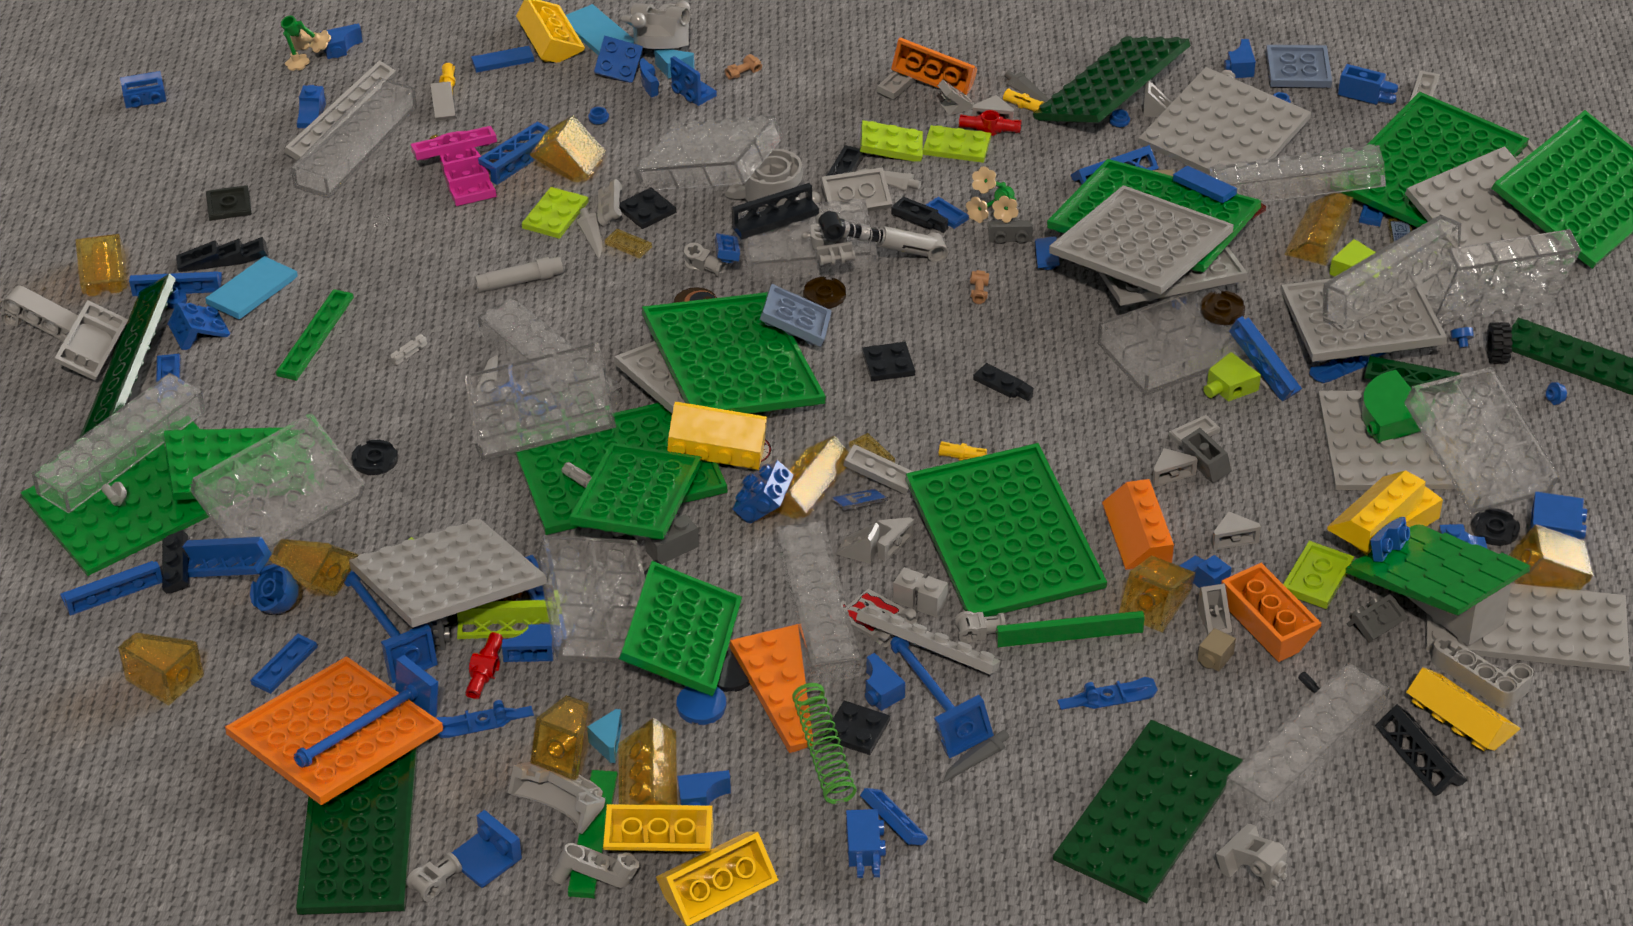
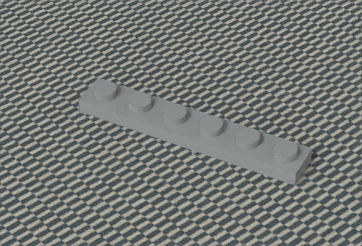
M869 605L858 611L856 617L858 621L991 675L999 668L1001 661L995 659L992 653L986 651L978 652L971 649L972 646L964 642H953L949 640V636L943 633H931L927 631L925 626L916 623L913 625L909 624L899 615H887L877 606Z

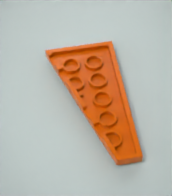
M798 624L730 640L729 647L749 679L750 685L788 752L792 753L808 748L800 717L797 714L795 702L792 699L793 692L799 686L806 684ZM805 688V689L799 691V692L796 694L795 699H796L802 692L806 691L807 688ZM807 692L800 696L798 701L808 699ZM802 705L800 709L806 710L809 708V705ZM804 713L803 717L808 718L810 713ZM808 720L805 725L811 726V721ZM812 728L809 729V731H808L809 734H813V733H812Z

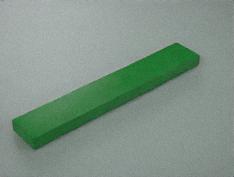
M332 290L277 369L276 376L295 381L298 380L353 300V293Z
M1143 611L998 625L996 643L997 647L1143 633L1145 616Z
M592 770L590 781L603 791L602 797L605 798L603 809L583 834L579 833L577 845L585 846L603 854L607 804H613L618 771ZM572 870L568 886V897L595 899L598 880Z

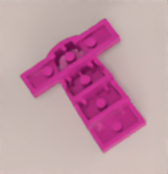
M491 126L469 131L450 132L434 139L411 144V150L416 160H428L439 155L442 172L456 206L497 197L496 189L489 178V172L484 166L478 164V158L481 155L474 148L488 146L491 143L497 142L496 134Z

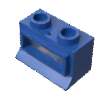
M160 71L120 77L126 108L166 102Z

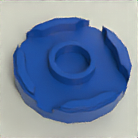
M687 686L677 696L676 709L679 716L686 722L707 725L716 722L723 716L727 704L726 696L719 687L716 688L714 695L710 696Z

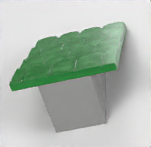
M1419 524L1409 527V540L1406 541L1401 550H1392L1383 562L1374 561L1371 550L1368 555L1355 559L1346 568L1347 574L1405 595L1466 645L1470 646L1504 624L1511 583L1528 573L1531 565L1502 552L1498 554L1478 544L1467 543L1444 532L1441 534Z

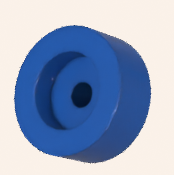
M172 287L173 292L167 299V307L174 309L177 302L186 304L187 297L184 291L178 290L177 287Z
M1472 327L1457 328L1450 331L1451 340L1459 341V348L1468 347V340L1474 338Z

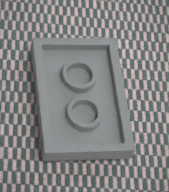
M883 167L821 177V185L828 211H834L839 216L892 207V200Z

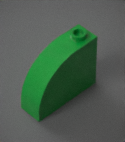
M1397 370L1375 377L1365 388L1361 417L1368 434L1373 436L1378 444L1382 441L1427 430L1430 412Z

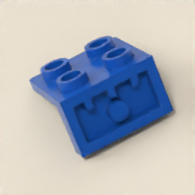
M604 35L594 73L632 83L642 56L643 46Z
M675 56L670 58L671 87L675 93H680L687 101L693 102L698 106L717 96L716 90L700 81V73Z
M177 302L167 323L182 350L191 348L193 342L196 341L197 333L228 337L230 335L218 310L211 306L202 307L193 303Z
M485 810L476 815L478 833L451 852L462 866L461 872L481 888L522 859L519 837Z

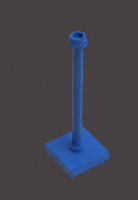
M351 569L346 570L343 573V583L347 587H353L391 637L381 641L388 678L392 684L396 683V660L403 655L423 670L438 665L430 626L425 623L400 634L360 582L361 578Z
M897 636L891 640L892 651L903 656L946 711L936 716L934 720L942 739L944 752L949 758L994 736L984 700L980 695L955 707L908 648L909 641Z
M405 655L401 656L396 660L395 690L399 694L307 750L303 747L298 749L297 753L294 754L295 762L300 767H308L312 764V758L407 700L412 701L430 715L436 717L438 681Z

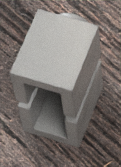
M904 567L893 582V602L913 609L916 594L917 611L938 617L948 602V583L930 576L925 579L924 574Z

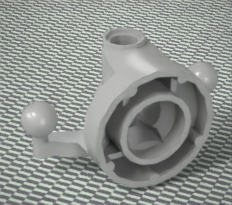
M680 0L676 4H663L659 9H656L653 4L635 3L631 8V14L623 15L621 18L622 22L633 26L634 44L643 46V48L670 49L684 47L689 44V21L691 14L690 4L685 0Z
M767 149L756 152L744 163V182L739 176L730 177L725 196L732 199L746 198L749 202L794 188L801 182L803 177L802 162L796 154L784 149ZM812 191V200L819 206L822 202V197L818 192ZM781 199L777 206L783 205L787 199ZM762 205L757 212L764 211L768 205Z

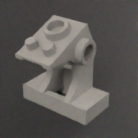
M1247 824L1216 853L1222 874L1231 877L1243 865H1248L1256 876L1262 877L1265 889L1268 891L1272 887L1277 888L1279 885L1278 881L1280 879L1285 880L1287 877L1285 871L1288 866L1286 863L1288 851L1279 842L1259 837L1255 825Z

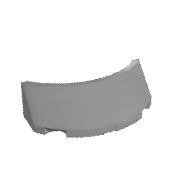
M527 762L513 766L508 793L513 796L543 803L560 811L574 822L577 832L583 834L604 807L605 798L602 797L603 791L595 783L579 774L560 767L549 768L537 762Z

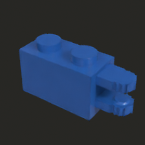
M1346 64L1340 76L1338 95L1373 104H1378L1379 101L1391 104L1396 102L1397 98L1393 93L1398 92V85L1385 81V73Z
M878 809L846 810L849 867L856 866L857 878H863L864 866H872L874 877H880L881 856H886L885 840H880V836L884 835V820L878 819Z

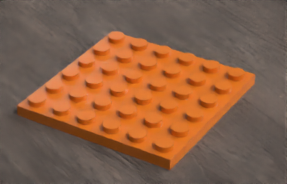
M346 656L225 726L226 735L317 803L323 805L442 732L443 725L442 722L412 701L407 700L312 758V764L308 767L298 766L294 760V754L297 753L298 749L303 747L307 750L399 694V692Z

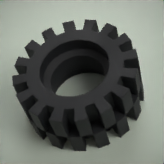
M1490 322L1488 325L1486 352L1489 363H1508L1511 359V345L1513 341L1511 340L1512 329L1509 322Z

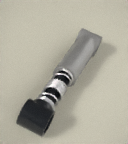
M827 211L818 219V224L824 238L830 242L849 236L851 239L855 238L858 241H868V243L874 241L878 247L926 256L932 262L946 259L949 253L939 233L933 232L925 235L886 226L871 228L869 225L860 223L854 225L853 222L840 218L834 211Z

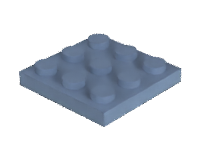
M1267 45L1266 56L1270 87L1331 88L1332 76L1326 45Z
M771 284L759 320H762L768 326L784 330L790 336L800 337L810 345L821 347L832 311Z

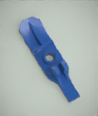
M1386 353L1353 356L1347 359H1331L1329 363L1322 366L1311 367L1309 374L1316 381L1327 383L1366 367L1370 356L1379 357Z
M1149 677L1121 684L1117 681L1116 685L1095 688L1093 682H1088L1084 685V692L1057 701L1061 710L1080 706L1096 709L1146 700L1154 697L1158 689L1154 679ZM1105 693H1110L1111 696H1106V695H1104V694H1105Z
M496 700L493 703V709L468 713L467 710L464 715L437 717L436 719L442 722L443 731L438 733L437 736L450 738L503 727L511 720L534 716L532 706L517 709L504 708L503 701ZM482 717L487 718L486 720H483V721L479 720V719L482 718Z

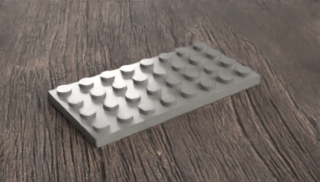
M1511 583L1504 624L1470 646L1466 645L1426 613V650L1433 651L1434 642L1437 638L1445 636L1457 641L1478 656L1627 672L1630 667L1626 595Z

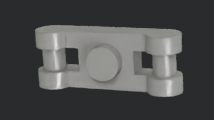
M617 179L611 181L608 187L604 186L598 190L597 218L603 227L610 224L612 219H618L622 216V212L619 209L622 185Z

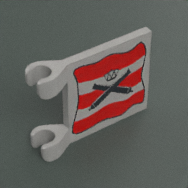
M869 588L836 614L837 617L872 638L880 645L890 638V633L856 620L860 609L873 605L881 608L882 612L887 615H899L905 619V622L912 625L917 623V620L914 619L917 615L914 609L903 608ZM888 641L883 647H888L891 641Z

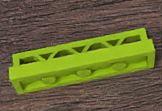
M556 600L492 601L457 613V639L488 638L492 632L499 633L503 638L517 637L528 629V625L540 624L541 622H551L554 628V636H556ZM516 623H524L525 625H527V627L523 630H515L512 628V626ZM474 624L478 627L473 632H463L462 629L463 625ZM491 624H500L502 626L498 631H490L487 627Z

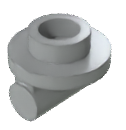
M115 482L112 486L104 484L101 487L102 492L115 506L121 505L126 499V488L121 482Z

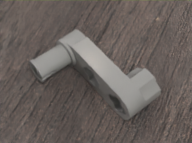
M568 843L558 857L559 862L551 873V878L557 884H564L571 871L574 870L615 887L625 888L636 873L639 861L636 860L634 855L627 852L619 854L615 859L585 846Z

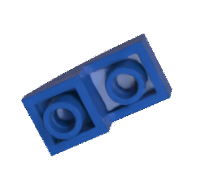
M641 58V82L645 91L652 98L658 95L659 81L654 76L656 74L654 66L644 58Z
M1057 236L1035 239L1038 268L1050 270L1060 265L1059 256L1053 255L1049 251V246L1057 240Z
M1399 517L1388 523L1370 540L1374 561L1383 562L1392 550H1401L1406 541L1409 540L1410 528L1406 525L1405 517Z

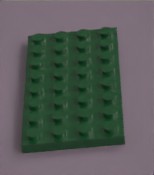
M1126 36L1122 38L1117 45L1111 47L1095 63L1087 66L1084 72L1075 76L1073 81L1064 85L1062 90L1053 94L1051 99L1041 104L1040 108L1033 112L1034 119L1041 121L1099 123L1191 46L1189 39L1180 37L1164 38L1162 36L1156 38H1148L1147 36L1132 38L1131 36Z
M1150 720L1055 851L1053 860L1148 904L1242 766L1243 759L1154 720Z
M418 747L323 805H320L308 796L296 903L297 915L405 911Z

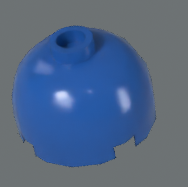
M276 564L265 566L259 573L260 576L257 582L253 581L251 584V603L259 610L268 614L284 613L292 608L299 596L298 580L286 568Z

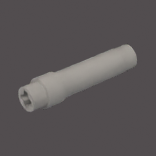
M545 257L536 259L535 262L476 275L475 283L479 293L539 279L540 281L551 279L554 275L563 274V266L560 257L550 259Z

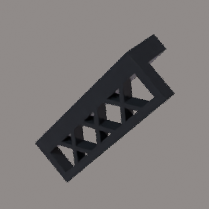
M810 183L731 207L732 228L741 240L819 214V208L812 200V185ZM800 193H806L805 198L796 200ZM781 199H787L783 205L777 206ZM762 205H768L764 211L757 212ZM746 210L749 211L744 217L738 219V213Z
M1398 704L1375 725L1435 796L1440 795L1451 783L1461 786L1467 781L1465 776L1415 718ZM1396 718L1398 721V731L1389 732L1385 727ZM1403 737L1413 738L1412 749L1402 748ZM1418 754H1427V767H1418ZM1441 771L1445 778L1435 787L1432 783L1433 772Z

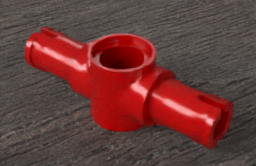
M986 110L978 116L960 114L959 128L977 129V131L991 133V136L1002 133V131L1020 133L1022 120L1003 119L994 110Z
M490 633L484 648L479 653H473L469 663L471 679L465 691L468 698L479 699L485 683H488L490 678L495 679L493 676L496 671H499L500 659L498 652L503 639L499 633Z

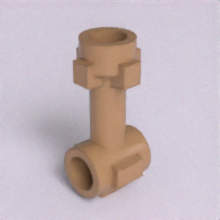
M749 54L744 58L743 64L727 66L725 75L730 80L740 77V73L749 69L755 73L762 69L761 61L752 54Z
M976 270L971 272L970 284L975 285V290H971V297H973V302L976 304L984 303L988 296V292L984 291V286H988L989 273H985V271Z

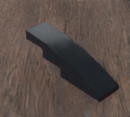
M263 237L242 244L238 238L221 246L214 240L176 255L177 270L179 272L248 263L268 256L267 245Z

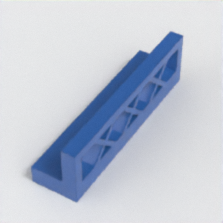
M536 122L478 158V164L490 170L491 182L498 185L556 147L555 131ZM537 130L542 132L540 134H532ZM529 140L526 143H518L519 141ZM490 159H499L494 163L489 161Z
M1150 145L1111 158L1114 161L1128 163L1151 171L1159 168ZM1147 156L1151 167L1145 168L1139 165L1141 158ZM1105 161L1077 170L1071 174L1072 180L1074 182L1080 180L1082 185L1087 180L1086 178L1090 177Z
M222 272L171 274L176 279L173 287H177L178 290H182L186 294L213 293L221 287ZM167 274L130 275L129 283L132 296H138L141 290Z
M1243 316L1238 318L1229 332L1281 401H1285L1299 393L1302 389L1250 318L1244 319Z
M262 537L187 540L183 545V549L190 558L188 562V577L259 574L272 556Z
M151 561L61 593L60 596L71 616L162 583L160 566L157 561Z

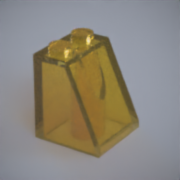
M572 115L548 129L532 150L530 156L567 179L579 182L583 179L587 181L593 176V170L603 161L602 156L606 150Z
M120 234L75 239L80 287L83 294L96 296L100 292L118 293L122 289H127L126 255Z
M1537 524L1533 526L1509 554V556L1531 565L1530 571L1516 579L1515 584L1581 590L1593 577L1585 541Z
M281 539L274 548L269 560L278 566L286 568L292 574V577L306 588L334 597L351 572L349 560L359 555L329 543Z
M1151 555L1130 571L1119 613L1143 611L1145 616L1144 625L1163 633L1191 592L1196 572Z
M135 633L118 647L125 679L168 706L204 676L198 645L195 641Z
M566 695L536 718L531 764L573 780L578 778L589 703Z

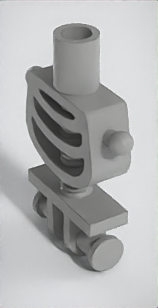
M819 213L815 218L817 224L810 225V233L804 232L801 237L803 239L811 238V246L816 249V258L819 260L820 266L829 263L835 265V260H839L841 264L848 260L855 261V252L852 250V242H848V236L834 242L827 241L824 238L818 224V219L823 213Z

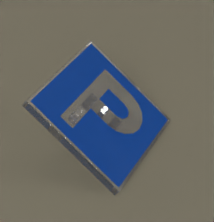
M875 488L830 497L831 502L840 509H851L855 514H858L857 507L864 506V510L869 512L870 504L888 501V497Z

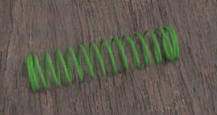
M807 683L799 686L793 692L792 699L795 702L797 714L800 717L802 730L805 733L807 746L813 758L824 799L831 804L838 803L836 801L844 800L841 802L849 801L854 797L857 789L854 785V780L850 778L851 771L847 769L848 763L844 761L846 755L842 753L843 747L839 745L840 738L836 737L838 731L834 729L835 723L831 721L833 716L829 713L830 707L826 705L827 699L824 697V688L818 683ZM808 687H818V688H811V689H808V690L802 692V693L795 699V696H796V694H797L799 691H801V690H803V689H805V688H808ZM812 690L821 691L819 696L798 701L799 697L806 692ZM822 698L825 700V704H816L806 710L800 709L802 705L817 703ZM822 706L818 709L808 711L813 707ZM825 706L828 708L827 712H818L808 718L803 717L804 713L816 712ZM824 714V715H822V716H820V717L812 718V717H814V716H816V715ZM827 714L830 716V720H821L811 726L805 725L808 720H818ZM826 722L823 725L815 726L818 723ZM830 722L833 724L832 728L820 729L814 734L808 733L811 728H821ZM829 730V731H827V732H825V733L817 734V733H819V732H821V731ZM832 730L835 731V736H826L816 742L810 741L813 736H823ZM831 738V739L828 740V741L820 742V741H822V740H824V739ZM835 738L838 740L837 744H829L819 750L813 749L816 744H826ZM834 746L833 748L823 750L827 747ZM837 746L841 748L840 752H832L822 758L816 757L819 752H828ZM833 754H837V755H835V756H833V757L826 758L827 756H830V755H833ZM840 754L843 756V760L832 761L824 766L818 765L821 760H831ZM840 762L836 765L829 766L830 764ZM842 763L846 764V768L833 770L826 775L821 773L823 769L834 768ZM845 771L849 773L848 777H839L829 783L824 782L826 777L837 776ZM840 786H848L839 791H831ZM853 787V792L843 799H830L827 797L828 793H840Z

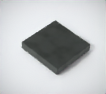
M248 185L206 191L209 221L252 215Z

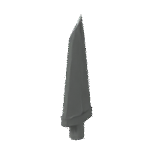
M1008 70L1005 73V77L1009 80L1008 86L1044 103L1049 100L1022 72L1015 75Z
M1002 730L995 736L973 746L947 769L942 783L954 778L993 754L1002 751L1005 748L1003 742L1009 738L1007 731Z

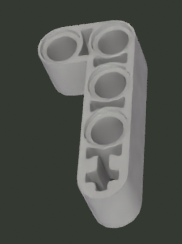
M16 286L2 302L1 320L4 325L7 326L9 324L17 328L24 320L63 342L78 315L23 286Z
M1439 637L1434 642L1432 663L1496 706L1510 708L1529 692L1533 678V669L1529 665L1516 663L1503 672L1452 638Z

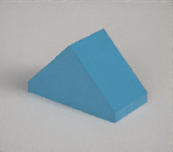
M654 49L655 65L668 79L671 78L670 58L673 56L695 68L694 53L671 49Z
M615 709L587 726L588 742L610 763L616 762L622 729L621 709Z

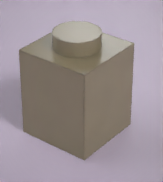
M1214 628L1199 645L1197 661L1206 668L1220 671L1234 654L1236 638Z

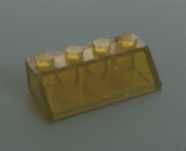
M1332 192L1310 203L1284 255L1326 266L1351 216L1353 197Z
M835 435L806 448L791 466L789 471L793 474V478L781 506L773 510L774 512L793 519L800 516L804 518L813 511L814 508L812 506L814 503L824 497L825 489L836 482V475L847 468L843 464L849 452Z
M655 718L649 720L619 743V805H677L676 731Z

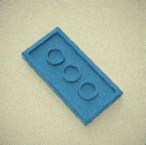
M593 4L566 15L580 40L598 56L604 35L634 44V38Z
M264 256L205 298L206 304L230 316L241 319L297 278V271Z

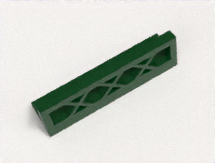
M1374 356L1369 357L1365 372L1366 379L1373 380L1383 373L1397 370L1410 387L1456 395L1460 378L1459 372Z

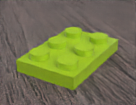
M862 120L860 152L921 162L923 157V131Z
M931 125L924 144L923 155L984 163L991 141V133Z
M550 187L521 223L522 229L560 239L580 214V210L588 204V197Z
M1309 541L1283 585L1297 599L1327 609L1347 575V566L1351 565L1355 556Z

